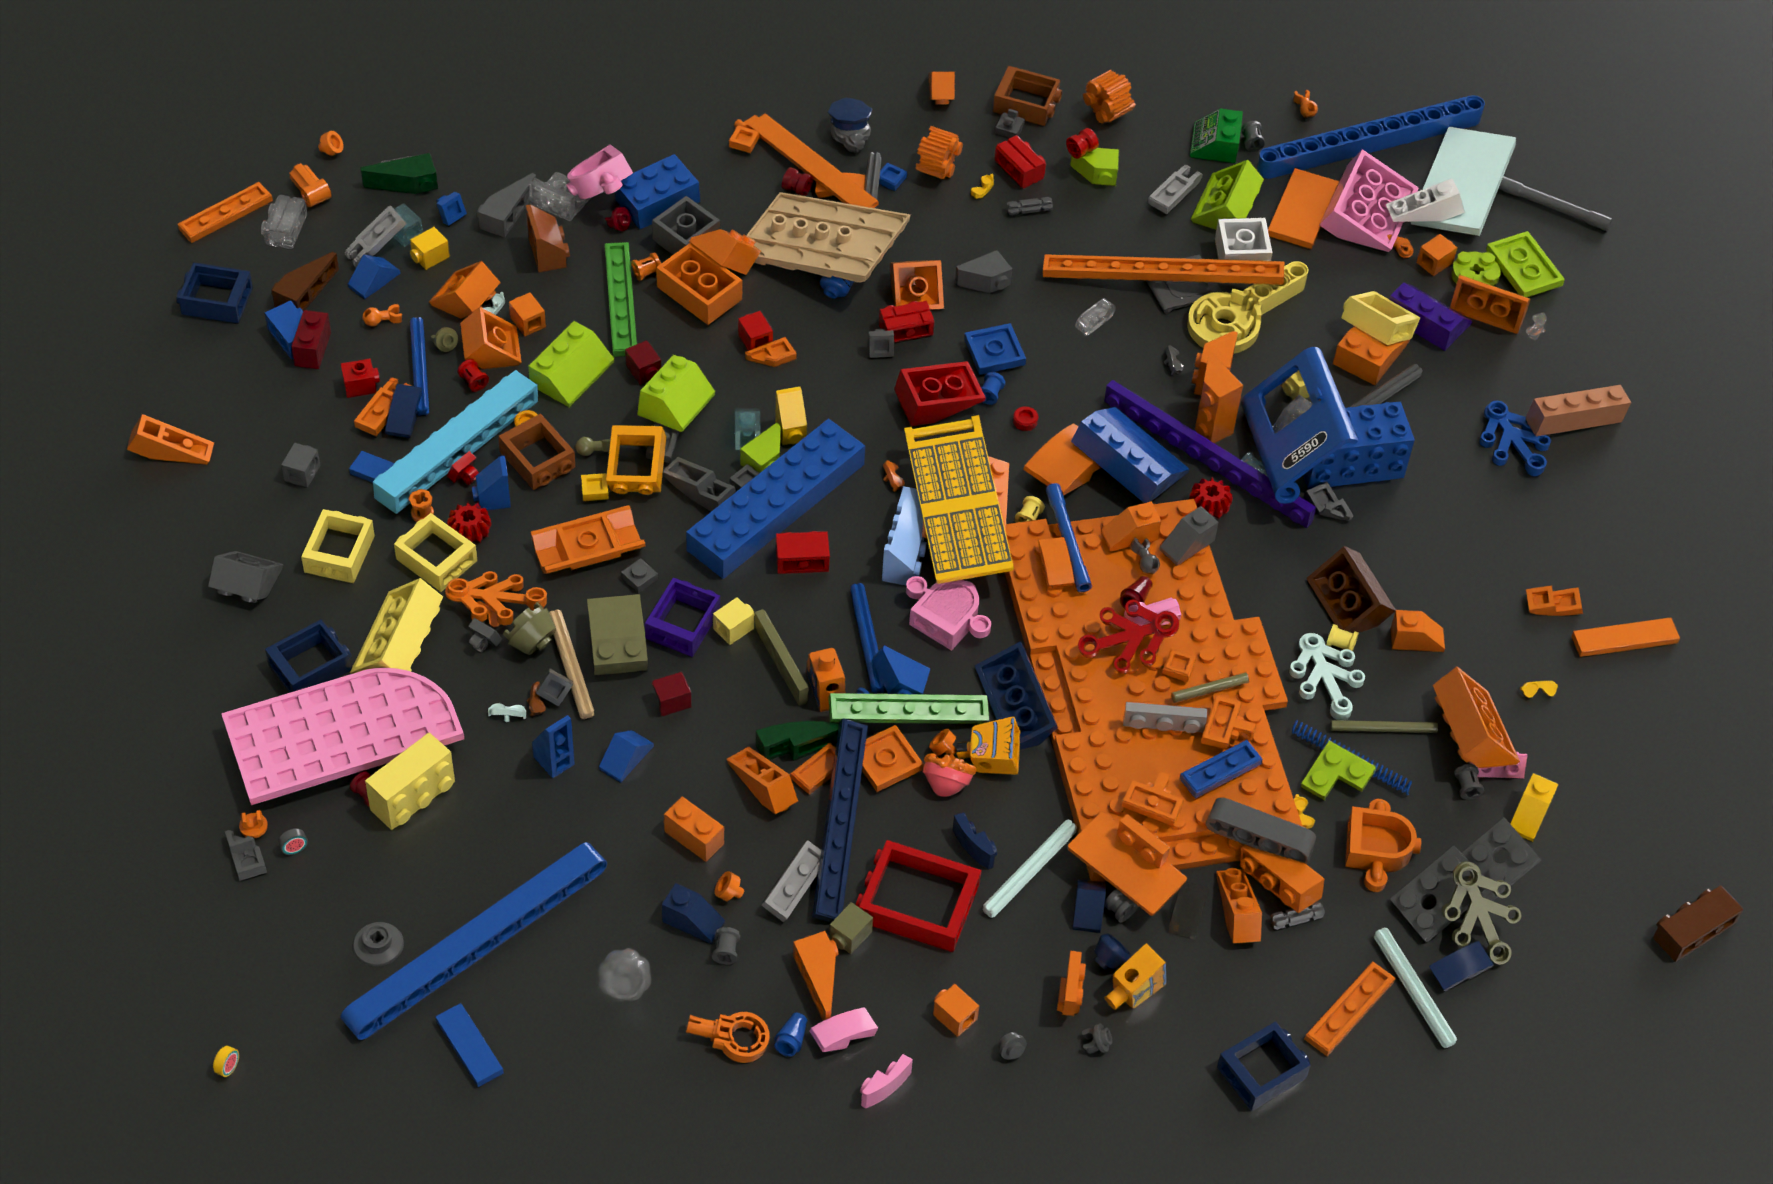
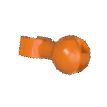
M1305 90V97L1295 91L1294 102L1301 105L1300 113L1305 118L1314 117L1317 114L1318 107L1314 101L1310 100V91Z
M398 304L391 305L388 310L384 311L370 307L362 315L365 324L372 327L377 326L383 320H389L392 323L402 322V314L399 313Z

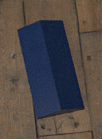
M1021 641L975 665L996 719L1015 717L1020 730L1019 750L1040 745L1058 728Z

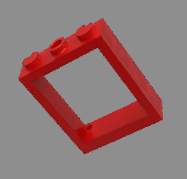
M886 840L883 850H877L874 859L876 867L874 872H868L864 887H867L864 894H859L856 906L873 917V927L954 952L979 888L982 870ZM889 861L964 884L947 928L872 904Z

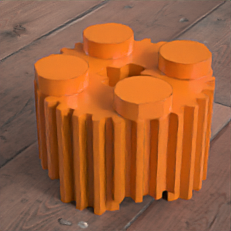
M1110 69L1090 80L1086 85L1087 92L1083 94L1084 102L1088 106L1091 105L1093 112H1096L1095 115L1099 123L1111 122L1135 108L1136 104L1129 93L1131 83L1128 82V78L1126 79L1125 75H1118Z
M930 126L928 131H931V133H929L927 138L923 137L919 144L917 154L921 158L920 163H916L915 169L940 179L945 177L951 178L955 170L953 162L956 155H960L963 143L959 142L957 134Z

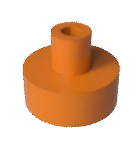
M329 131L321 135L318 148L321 152L334 156L342 152L343 141L337 132Z
M944 729L933 738L929 748L937 756L944 752L947 755H954L957 752V749L953 746L956 736L949 729Z
M730 871L725 872L719 878L715 887V895L724 901H729L733 897L739 899L744 893V889L740 887V877Z

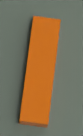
M257 182L178 223V229L193 243L272 202V195L260 182Z
M1672 618L1573 631L1571 636L1580 657L1677 644L1680 640Z
M1372 961L1305 1035L1304 1040L1325 1056H1328L1391 987L1395 977Z

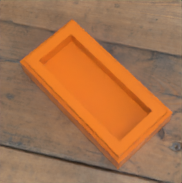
M828 743L791 773V779L807 794L810 795L832 778L836 747Z

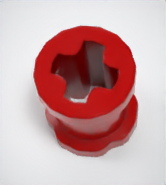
M468 359L458 367V375L466 379L469 383V388L473 392L482 390L487 386L489 376L480 371L478 363L474 359Z

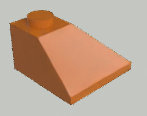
M941 260L890 263L891 288L895 306L905 305L912 301H927L930 310L944 309Z

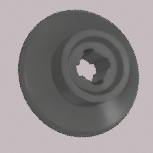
M375 922L366 925L356 934L352 948L354 955L361 963L372 967H380L392 963L400 956L404 947V938L395 926L384 922ZM377 938L381 939L380 942L374 943V941L377 940Z

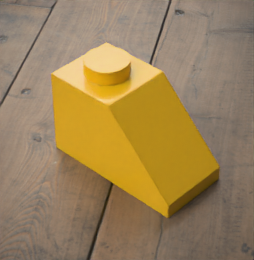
M800 386L776 391L775 423L778 422L781 425L780 439L782 445L797 444L807 436V421Z
M1534 773L1510 823L1521 837L1532 842L1558 787L1557 783Z

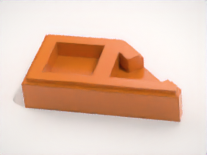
M783 337L746 351L745 358L748 361L776 367L795 360L797 353L787 338Z

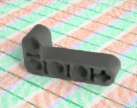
M1217 798L1206 820L1207 828L1216 834L1259 850L1303 862L1307 865L1316 842V835L1305 827L1227 798Z

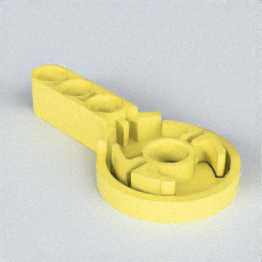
M1294 261L1284 266V285L1253 284L1246 288L1245 291L1232 288L1231 293L1214 292L1200 297L1192 304L1189 311L1187 327L1190 336L1199 346L1204 348L1205 343L1235 331L1238 332L1234 353L1248 349L1258 338L1261 316L1304 290L1308 275L1307 265ZM1218 319H1227L1231 323L1224 324L1219 322Z

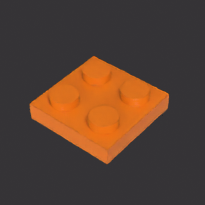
M896 725L866 739L862 772L876 792L923 770L924 763Z

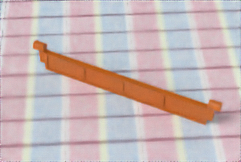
M766 113L760 117L754 115L745 122L740 119L735 121L734 127L736 128L739 125L759 131L761 139L802 171L812 175L816 182L843 203L875 208L879 205L877 199Z

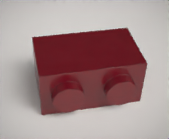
M303 311L292 344L295 366L320 369L331 335L328 313Z

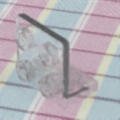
M555 172L547 182L534 178L529 183L531 204L568 221H571L591 198L580 199L578 195H571L566 187V184L569 183L567 176L559 172Z

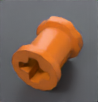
M655 252L638 261L635 259L631 261L633 273L639 281L643 280L644 276L655 273L656 267L661 264Z
M425 489L413 491L409 496V502L413 507L411 509L412 519L418 522L430 513L434 515L430 492Z

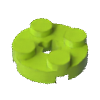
M1460 252L1454 261L1451 273L1456 284L1459 275H1463L1496 286L1501 271L1498 263L1495 261V256L1489 252ZM1472 270L1479 271L1480 274H1475V271Z

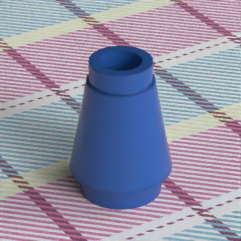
M793 1013L776 1034L774 1046L780 1054L794 1056L801 1050L808 1022L803 1014Z

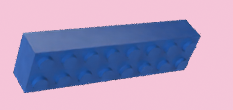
M828 418L686 531L687 551L722 579L726 578L774 539L776 534L785 530L860 469L865 461V445Z

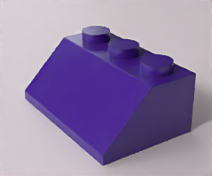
M1404 282L1389 298L1392 302L1419 316L1420 320L1414 333L1444 351L1472 323V320L1413 285Z

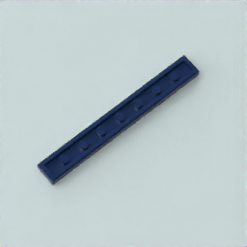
M845 718L839 722L812 913L813 918L830 923L843 911L868 729L867 725Z

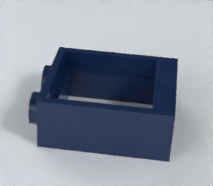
M193 262L190 271L185 274L183 288L179 289L176 300L177 304H180L181 313L183 315L239 323L253 289L250 271ZM201 284L232 289L227 303L195 297Z
M322 620L265 649L268 665L289 693L334 680L351 671L349 659L352 658L348 647L338 642L334 629L331 626L327 627ZM322 642L334 659L299 677L287 660Z
M1275 1021L1222 1052L1217 1068L1248 1108L1253 1111L1307 1079L1311 1064L1305 1052L1299 1051L1292 1042L1289 1032L1284 1028L1282 1029ZM1271 1040L1293 1068L1260 1087L1239 1059Z

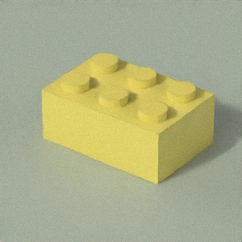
M430 732L365 780L370 811L391 830L395 829L398 825L405 824L415 812L427 807L432 799L440 793L448 791L453 783H455L451 751Z

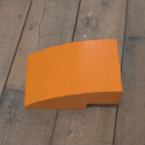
M1074 423L1051 438L1034 454L1023 468L1024 471L1047 486L1053 483L1059 484L1063 496L1090 481L1093 472L1102 468L1071 442L1078 428Z

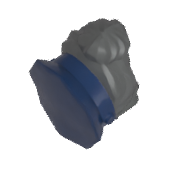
M843 98L833 102L828 110V114L832 117L830 131L833 139L843 144L849 152L858 153L862 150L865 141L869 140L871 132L867 121L869 120L872 108L863 101L852 98Z

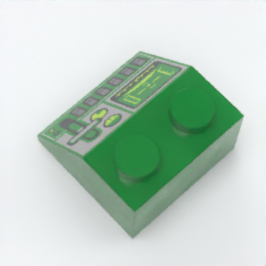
M1220 108L1195 121L1190 157L1236 163L1243 111Z

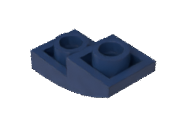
M396 385L385 430L387 435L411 438L417 420L416 411L422 396L421 387Z
M964 812L954 815L953 832L962 847L979 864L987 869H992L995 856H997L994 841H989L985 831L977 833L974 823L968 821Z
M1477 941L1430 965L1429 968L1444 992L1464 980L1474 978L1494 966L1480 942Z

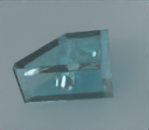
M735 408V450H740V448L760 435V408Z

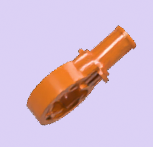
M738 1012L731 1016L720 1014L719 1019H716V1021L690 1015L686 1029L687 1034L711 1038L713 1048L721 1049L727 1057L740 1063H749L759 1059L766 1051L770 1038L769 1029L764 1020L750 1012ZM754 1025V1034L757 1037V1042L751 1046L750 1052L747 1053L748 1047L739 1046L734 1041L732 1033L741 1027L751 1030Z

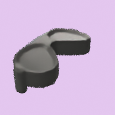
M1169 345L1165 349L1167 359L1164 361V364H1169L1171 375H1175L1184 368L1176 358L1180 352Z

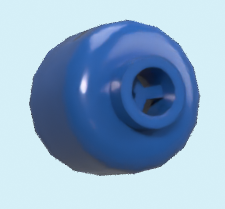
M822 276L820 279V285L824 289V294L833 299L847 296L854 281L835 276L831 278Z

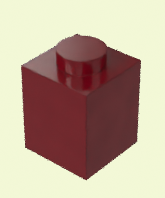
M647 340L625 349L626 366L640 385L650 381L661 369V359Z

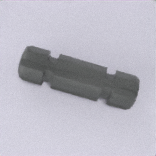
M1042 197L1041 200L1034 198L1019 200V202H1007V212L1009 215H1017L1019 212L1022 214L1040 212L1041 209L1049 211L1053 208V202L1050 197Z
M1315 902L1300 913L1293 909L1285 910V913L1282 911L1273 913L1270 920L1273 928L1278 930L1285 928V925L1293 926L1308 922L1310 918L1313 920L1323 918L1325 910L1321 902Z

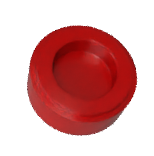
M1020 407L1014 412L1013 424L1022 431L1033 430L1038 424V413L1031 407Z

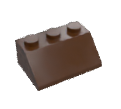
M1343 546L1306 578L1335 625H1338L1339 629L1351 633L1355 631L1360 633L1378 627L1396 611L1361 554L1346 546Z

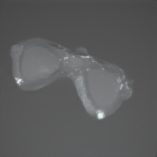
M1544 312L1532 316L1535 324L1526 330L1527 335L1535 341L1541 332L1546 331L1544 324L1547 317Z

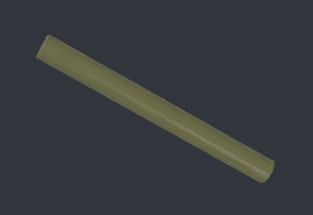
M1331 720L1330 730L1437 733L1438 724L1437 722Z

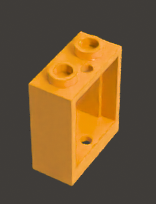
M612 425L606 477L610 491L617 494L639 492L644 495L661 492L666 435L662 426ZM620 445L654 446L651 476L617 475Z

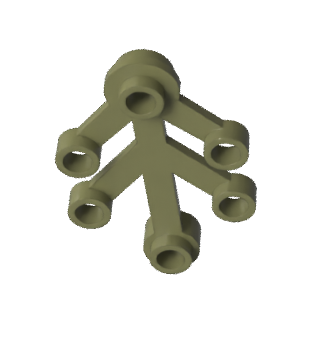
M1461 862L1453 871V881L1456 887L1450 902L1442 907L1443 917L1449 921H1455L1460 917V906L1466 892L1471 901L1460 928H1457L1452 933V940L1459 946H1467L1471 941L1470 934L1478 918L1488 942L1487 955L1494 963L1505 964L1510 960L1512 951L1508 944L1499 940L1488 911L1503 917L1504 920L1512 924L1520 921L1521 911L1513 905L1504 906L1482 897L1478 886L1491 890L1499 898L1508 897L1511 893V886L1503 880L1495 881L1482 876L1479 867L1472 862ZM1469 870V878L1463 880V872ZM1504 884L1505 891L1499 894L1498 887ZM1454 907V915L1448 917V909ZM1511 910H1515V917L1509 919L1508 913ZM1465 933V939L1459 942L1457 939L1458 935ZM1499 946L1501 948L1500 954L1494 956L1493 950L1495 947Z

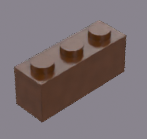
M1721 885L1712 891L1707 889L1698 896L1695 902L1684 903L1677 910L1676 914L1672 916L1668 914L1662 917L1656 924L1658 928L1653 939L1677 962L1735 925L1744 909Z

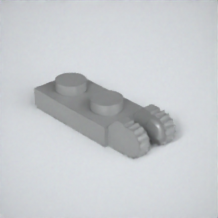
M1184 165L1149 196L1148 204L1168 214L1200 183L1203 174L1197 171L1188 179L1186 177L1191 167Z
M388 206L355 238L356 240L346 249V257L350 260L352 259L353 265L357 267L363 254L374 256L407 223L393 207Z

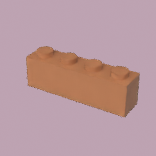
M1621 385L1535 398L1525 419L1535 436L1620 423L1623 421L1631 401Z

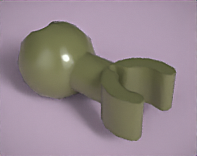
M584 436L577 441L575 449L582 456H589L594 451L609 452L611 439L593 441L591 438Z

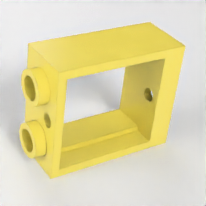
M1375 291L1350 296L1344 303V312L1341 317L1386 345L1412 339L1420 320L1419 316Z
M323 509L301 556L304 573L354 584L375 537L373 521L362 516L356 517L339 511ZM328 529L358 535L349 558L318 552Z
M432 513L419 520L405 535H401L394 543L396 560L440 592L448 586L451 580L461 576L477 562L476 545ZM432 533L456 549L437 567L413 551Z

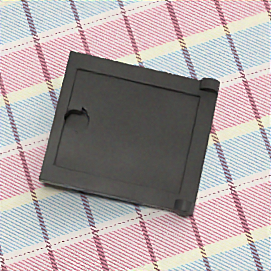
M1199 254L1182 259H1202ZM1146 280L1165 314L1170 313L1172 309L1190 306L1206 294L1222 292L1217 282Z

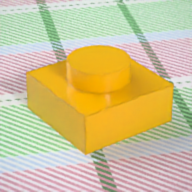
M607 473L581 475L583 501L609 499L608 484L606 482Z

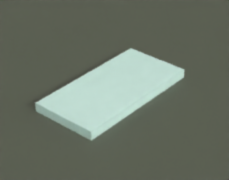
M1448 127L1423 189L1453 178L1460 193L1465 213L1444 221H1414L1411 224L1480 236L1515 148L1516 137Z

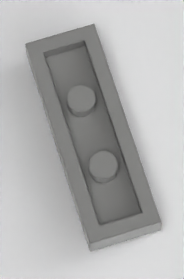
M1126 702L1123 726L1136 729L1152 728L1162 731L1176 730L1188 733H1203L1207 720V709Z
M808 840L803 843L761 906L782 922L787 920L818 874L821 850Z

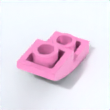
M864 1007L824 1020L811 1027L810 1033L822 1052L847 1048L850 1040L875 1036L878 1027Z
M902 1054L897 1062L893 1061L889 1065L885 1074L877 1070L872 1079L868 1077L860 1089L862 1094L861 1106L864 1108L871 1107L895 1092L911 1074L913 1059Z

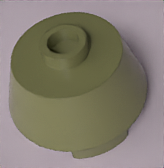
M538 602L534 605L535 610L532 611L528 607L512 622L514 628L511 632L507 629L503 633L504 637L509 641L508 645L527 655L534 653L537 649L542 651L552 641L550 637L556 631V626L548 608L544 609Z

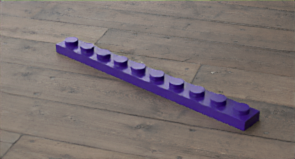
M1111 380L1106 385L1104 401L1112 408L1116 407L1131 420L1148 428L1150 432L1159 435L1171 445L1183 450L1190 457L1202 462L1212 471L1218 472L1233 484H1237L1248 491L1252 496L1259 498L1273 509L1288 516L1295 523L1308 528L1313 522L1316 506L1300 496L1291 503L1284 504L1278 502L1266 475L1114 380Z

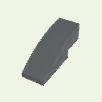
M677 457L663 469L662 476L687 497L709 511H713L736 492L734 486L717 480L714 471L680 457Z

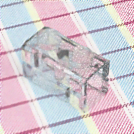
M279 195L275 203H271L269 206V217L267 221L264 220L262 222L261 234L264 235L265 243L269 246H281V248L292 249L307 216L306 202L303 198H290V196Z

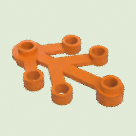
M488 571L469 582L461 578L453 579L445 589L448 599L462 602L471 611L472 620L476 618L481 622L487 619V608L479 605L473 598L482 599L497 614V621L501 625H510L513 622V611L506 608L501 602L526 604L532 611L535 610L534 605L536 602L543 608L547 604V592L542 588H531L526 594L504 592L506 590L520 591L523 589V577L517 574L511 575L508 579L498 583V575L495 572Z

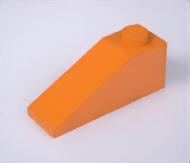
M142 414L132 429L127 450L149 459L208 465L214 442Z
M747 747L727 758L730 767L759 802L774 814L783 812L789 806L798 802L790 774L751 747Z
M826 931L793 942V957L823 1021L831 1018L836 956L839 955L835 941L833 939L829 940Z

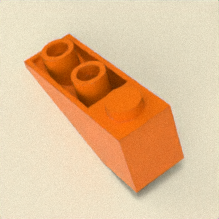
M1246 845L1242 847L1240 867L1244 872L1254 877L1265 889L1270 890L1285 905L1290 906L1297 913H1300L1322 898L1325 879L1307 864Z
M1229 868L1224 871H1216L1226 926L1232 942L1261 941L1262 911L1244 870Z

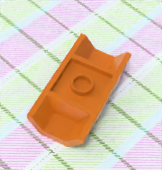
M629 505L531 531L535 554L544 574L569 567L571 570L621 557V553L646 547L645 541L640 539L634 525Z

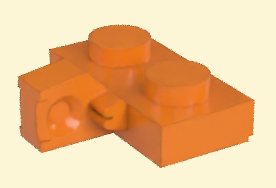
M1215 696L1201 743L1227 750L1231 739L1238 740L1239 738L1252 741L1256 723L1244 721L1243 717L1238 716L1241 709V701Z
M1160 771L1155 784L1148 782L1146 785L1132 779L1123 799L1122 807L1174 826L1184 799L1172 795L1171 791L1167 790L1170 774Z

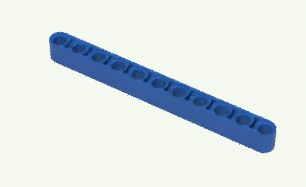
M1467 96L1267 147L1260 151L1257 171L1262 178L1271 179L1293 173L1294 168L1306 170L1352 158L1362 149L1367 153H1372L1445 134L1448 127L1465 129L1476 126L1481 121L1485 102L1479 96Z
M586 842L579 845L352 1002L341 1013V1020L359 1040L368 1038L597 878L606 869L607 861L590 843Z

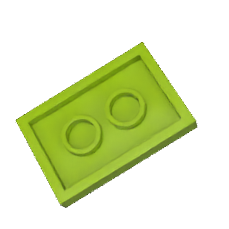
M1528 231L1487 244L1486 251L1495 256V261L1498 263L1500 270L1519 295L1530 297L1563 286L1565 279Z

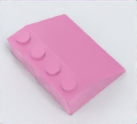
M1362 149L1347 165L1321 220L1320 226L1339 239L1390 252L1404 222H1393L1386 204L1413 194L1419 188ZM1388 234L1392 235L1390 240L1387 237Z

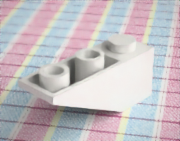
M1453 178L1386 204L1393 222L1444 221L1465 213L1460 193Z

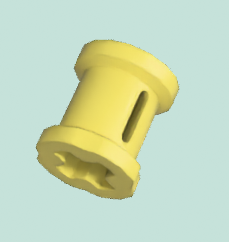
M1034 496L1025 497L1021 511L1015 515V522L1036 520L1038 515L1043 513L1045 509L1044 503Z
M1333 624L1326 645L1329 647L1333 645L1353 651L1359 632L1351 633L1339 629L1338 625Z

